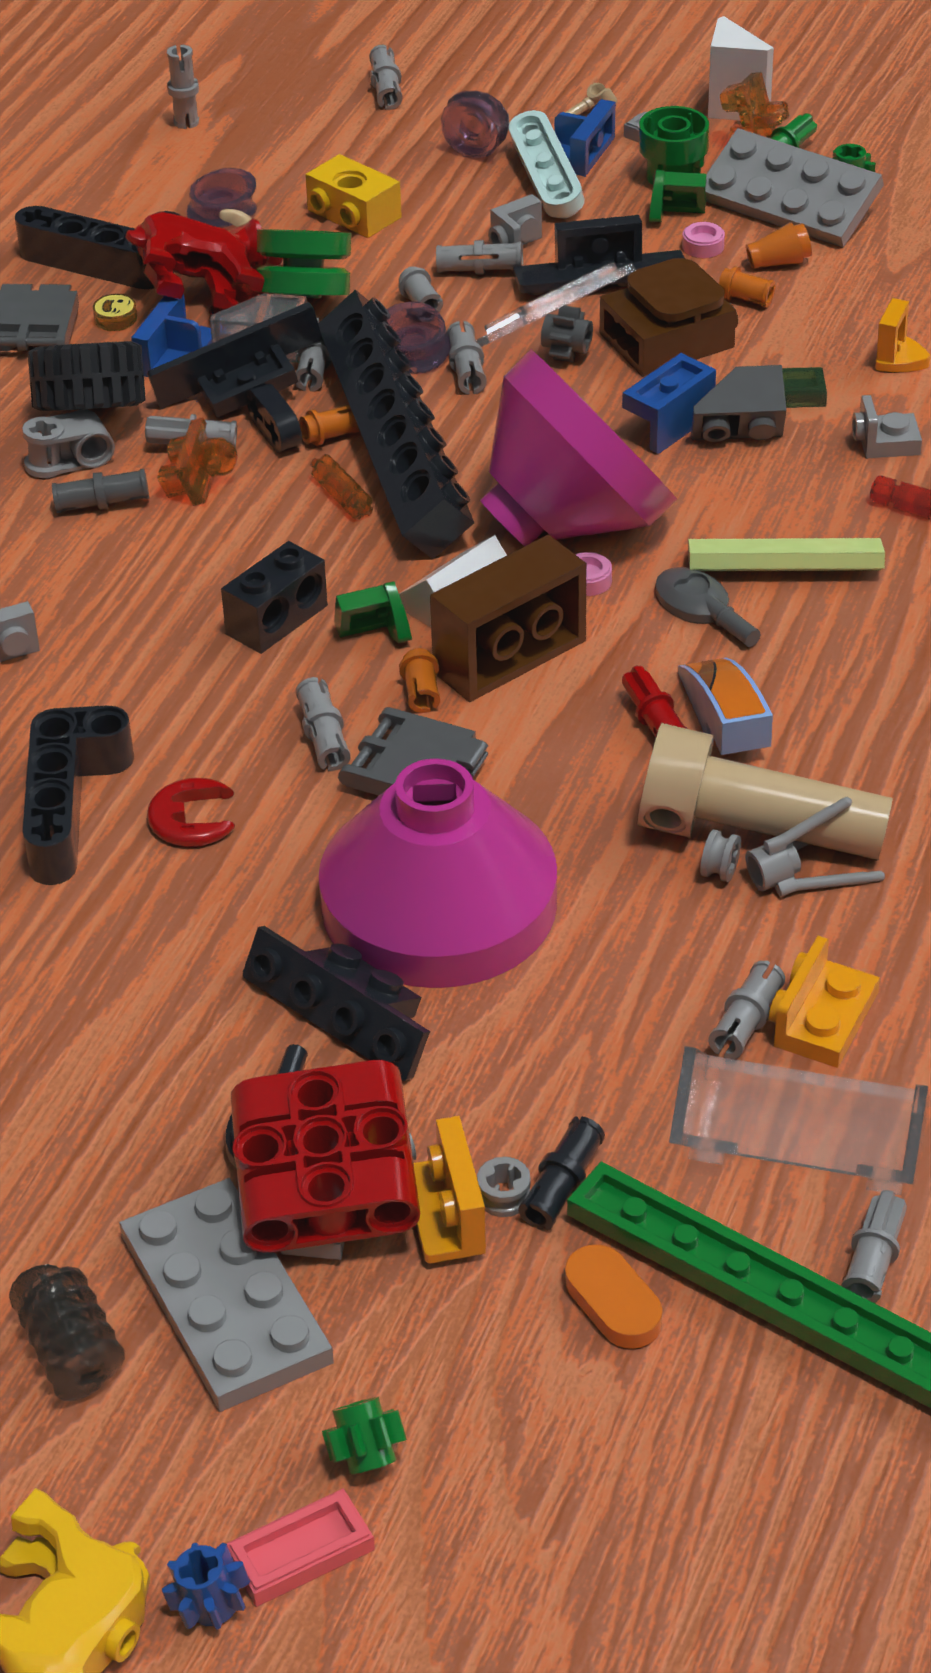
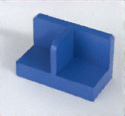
M600 99L587 117L560 112L555 117L554 131L576 175L586 177L614 140L616 102Z
M184 294L181 299L163 296L131 337V341L142 345L144 376L148 377L147 372L216 342L218 331L215 328L199 326L197 322L186 318Z
M680 353L622 393V408L650 421L651 451L660 454L691 432L693 407L716 386V369Z

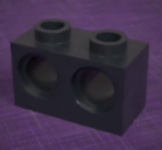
M287 541L221 588L225 634L262 654L327 607L325 560Z

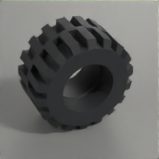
M133 341L39 346L28 351L32 408L40 411L137 406L146 401L142 345Z

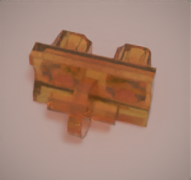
M203 417L191 420L185 436L170 439L167 451L172 464L161 466L157 475L158 481L168 498L187 494L193 506L206 503L214 477L231 473L236 466L238 458L236 449L226 439L207 437L205 431L207 423Z

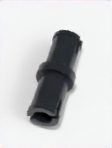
M577 1116L574 1117L554 1152H549L543 1157L538 1167L540 1175L526 1199L521 1202L518 1208L520 1216L526 1223L541 1230L544 1227L547 1230L553 1227L556 1217L569 1195L586 1179L584 1170L598 1146L605 1139L604 1130L598 1123L587 1117L582 1116L580 1120Z

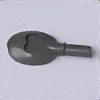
M688 567L670 568L663 571L657 577V599L674 616L693 623L707 624L714 622L747 647H752L759 641L760 631L734 612V608L729 606L728 593L715 578L698 570H690Z

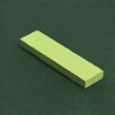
M881 538L688 539L690 570L832 571L885 569V550Z

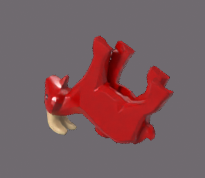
M224 209L219 213V218L236 226L231 231L184 216L159 212L147 216L143 224L138 225L135 230H128L126 233V239L136 246L139 255L143 259V263L146 264L144 273L154 285L157 294L178 299L182 298L185 290L182 279L173 273L175 271L189 277L204 278L211 290L213 306L235 311L238 307L236 300L237 291L232 287V282L247 284L253 291L262 292L265 279L252 267L255 264L281 265L283 258L265 257L257 252V229L263 228L257 219L234 209Z

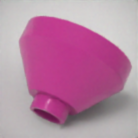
M532 349L503 376L488 471L498 483L480 501L524 547L534 542L544 531L555 540L650 527L677 500L673 493L626 443Z
M425 759L404 768L397 776L396 782L337 831L328 843L319 867L322 919L330 940L333 944H344L355 948L362 954V960L376 969L386 970L398 975L404 981L403 985L424 988L458 987L488 980L505 973L526 960L538 949L550 932L557 911V864L555 854L547 837L528 817L473 780L465 767L446 759Z

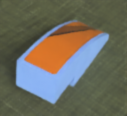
M727 657L678 665L679 677L704 733L714 735V740L721 755L771 747L773 714L754 680L742 666Z

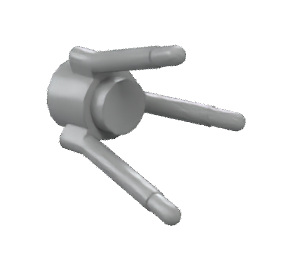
M842 798L785 833L764 841L763 846L747 851L745 855L747 870L758 890L765 891L775 887L778 895L782 897L800 890L883 881L885 874L882 871L855 872L798 879L794 877L795 873L801 871V860L797 850L809 845L795 840L850 807L852 804L851 798Z

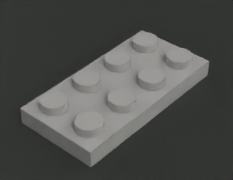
M737 128L707 173L706 202L780 227L790 222L793 225L803 223L809 237L844 248L884 184L882 174Z
M230 1178L119 1222L123 1241L219 1412L334 1363L332 1346L275 1252L263 1253L246 1246L242 1234L239 1192Z

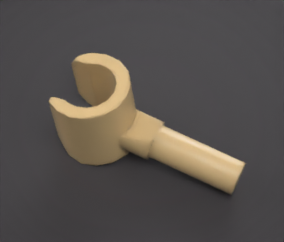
M593 83L587 89L588 97L565 113L580 115L594 107L600 99L617 103V98L611 89L605 88L601 83Z

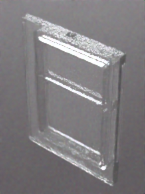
M612 262L485 325L484 328L487 335L477 339L476 343L483 347L545 317L547 314L559 310L563 306H567L636 270L632 263L617 269L615 263Z

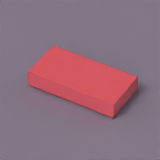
M344 1488L226 1543L233 1561H242L250 1579V1583L245 1586V1589L256 1607L375 1550L374 1536Z

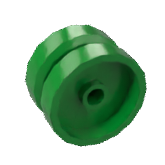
M257 229V252L265 257L283 258V265H261L256 269L265 279L262 292L283 294V297L322 298V295L350 294V272L341 267L324 266V259H346L351 255V233Z

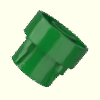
M665 106L645 113L639 121V151L647 160L646 178L648 182L653 185L655 170L700 173L701 167L704 166V156L709 149L708 118L695 109L683 106Z

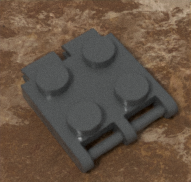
M2 284L0 290V351H10L16 348L21 351H28L29 346L68 345L79 308L77 291H70L71 285L41 284L39 290H32L33 284Z
M386 707L378 717L380 724L371 736L368 735L362 739L358 745L359 754L351 765L346 764L338 773V779L347 787L380 795L396 782L397 776L404 768L425 759H446L456 762L465 767L473 778L488 756V752L485 751L488 744L476 739V731ZM387 730H392L386 740L382 739ZM371 758L372 760L367 768H362L367 759Z

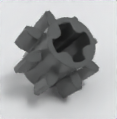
M560 305L558 315H546L541 330V345L550 348L549 356H553V359L574 363L576 353L587 354L593 336L592 321L584 320L585 312H581V308Z

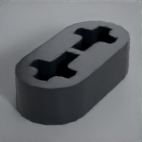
M266 384L247 390L246 400L252 421L273 449L278 453L301 446L302 433L296 414L272 384Z

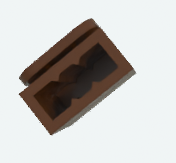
M674 258L631 272L627 278V288L600 296L599 333L642 377H645L680 353L697 360L734 348L738 315L734 306L724 299V289L696 262L685 258Z

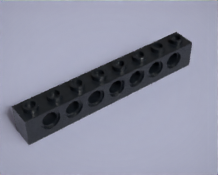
M355 289L318 323L320 332L402 536L430 558L434 559L475 523L467 506L470 502V497L456 481L455 475L458 474V470L443 451L446 442L431 423L435 417L428 406L421 400L420 395L423 393V389L409 372L412 364L398 347L401 339L388 324L387 320L391 317L388 310L376 298L372 297L368 300Z

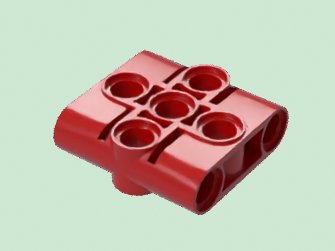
M369 1060L254 1077L243 1080L231 1091L234 1132L233 1153L237 1167L242 1234L246 1246L263 1253L300 1249L398 1234L411 1229L420 1220L421 1213L401 1073L393 1063L384 1060Z

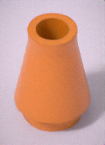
M790 222L763 238L746 244V253L751 268L756 269L767 266L802 264L804 258L812 256V247L804 224L793 225Z

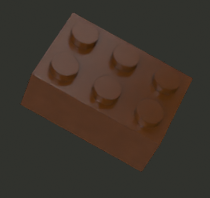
M546 535L430 594L432 655L436 657L439 663L437 676L468 702H472L585 642L587 563L550 535Z

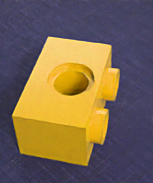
M338 154L305 174L308 210L366 238L373 236L402 218L400 181Z

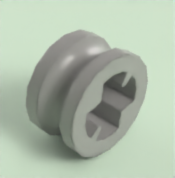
M712 829L702 854L701 875L710 877L713 873H717L720 875V880L729 882L734 875L738 863L741 836L732 834L729 838H724L721 831Z
M496 1157L485 1162L478 1171L477 1180L485 1211L498 1217H512L519 1214L518 1208L530 1192V1171L526 1165L515 1158ZM499 1183H508V1188L511 1190L500 1191Z

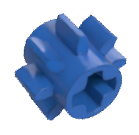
M193 1543L191 1548L184 1551L176 1561L168 1562L167 1566L174 1583L166 1585L162 1588V1592L170 1610H178L187 1629H191L196 1623H199L203 1626H214L217 1630L236 1611H244L246 1606L239 1589L247 1586L250 1583V1579L243 1562L233 1561L227 1544L222 1543L215 1549L211 1546Z

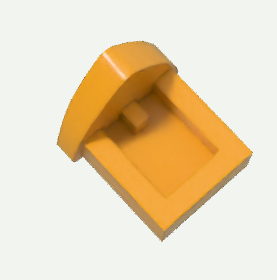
M892 298L879 322L876 370L913 372L929 368L930 354L918 342L907 337L909 301Z

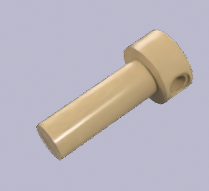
M661 723L645 779L638 814V826L690 838L695 820L700 818L779 836L829 805L831 806L844 797H849L852 800L850 807L795 841L879 860L893 798L713 757L711 752L714 735Z

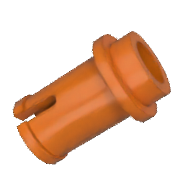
M734 266L732 269L725 268L718 282L724 289V298L726 300H732L735 297L766 308L770 306L776 290V281L742 273L741 268Z
M349 404L319 413L314 409L308 410L305 416L299 418L303 441L307 444L313 443L315 446L322 445L325 439L359 432V427Z
M423 648L409 650L399 664L400 675L406 680L408 705L413 711L419 713L431 711L429 695L432 706L435 709L440 704V694L436 682L439 663L434 655Z

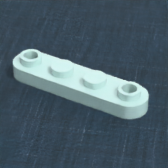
M536 110L518 114L509 123L510 136L537 196L542 201L545 212L549 216L561 219L575 215L584 205L585 199L582 187L547 115Z

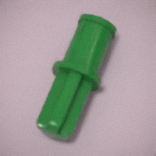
M811 114L798 115L785 127L779 126L773 130L770 139L799 148V145L816 132L817 124L813 121Z

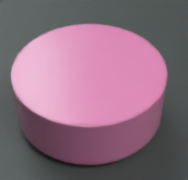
M693 223L683 230L682 249L686 254L697 258L717 256L724 250L725 232L714 223Z
M584 552L576 554V556L587 563L586 596L599 595L607 591L612 584L611 562L606 557L597 553Z

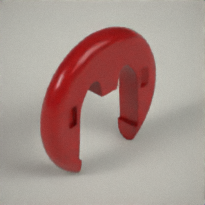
M187 778L175 781L158 791L150 801L147 810L149 826L162 840L177 846L197 847L217 842L227 836L235 828V824L231 821L186 823L184 802L218 798L229 799L234 795V791L227 785L208 778Z

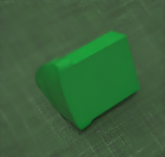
M655 170L649 222H662L664 211L705 213L707 174Z
M394 581L336 596L334 623L340 638L387 627L391 637L397 643L412 640L407 615Z

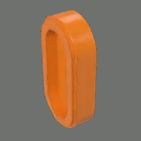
M587 1245L577 1249L569 1256L565 1266L566 1289L608 1341L622 1348L634 1349L649 1345L658 1337L662 1329L661 1302L619 1252L604 1245Z

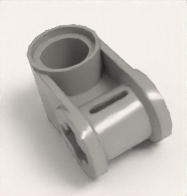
M79 409L71 413L50 417H36L25 422L22 427L23 438L28 442V455L24 459L25 471L34 477L52 478L67 472L98 468L106 464L114 454L115 444L97 414L88 409Z

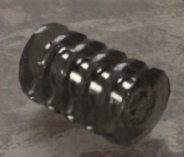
M49 1264L39 1265L22 1272L12 1283L9 1292L10 1304L17 1312L18 1320L26 1330L28 1341L35 1348L36 1357L43 1365L45 1375L53 1384L54 1393L62 1401H74L87 1397L98 1390L106 1380L111 1378L121 1368L125 1360V1350L122 1344L116 1340L114 1328L107 1322L104 1309L97 1304V1296L88 1286L85 1273L79 1268L69 1266L58 1268Z

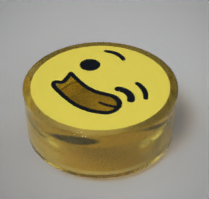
M109 294L100 297L93 304L95 324L107 331H121L131 327L137 321L135 300L124 294Z

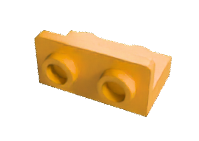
M817 936L808 953L800 952L796 957L790 975V985L787 990L779 989L776 992L770 1007L769 1021L776 1023L774 1047L839 1068L879 993L880 977L828 961L829 939Z
M460 1116L436 1119L437 1144L427 1146L428 1161L413 1163L421 1213L416 1227L427 1263L486 1254L485 1205Z

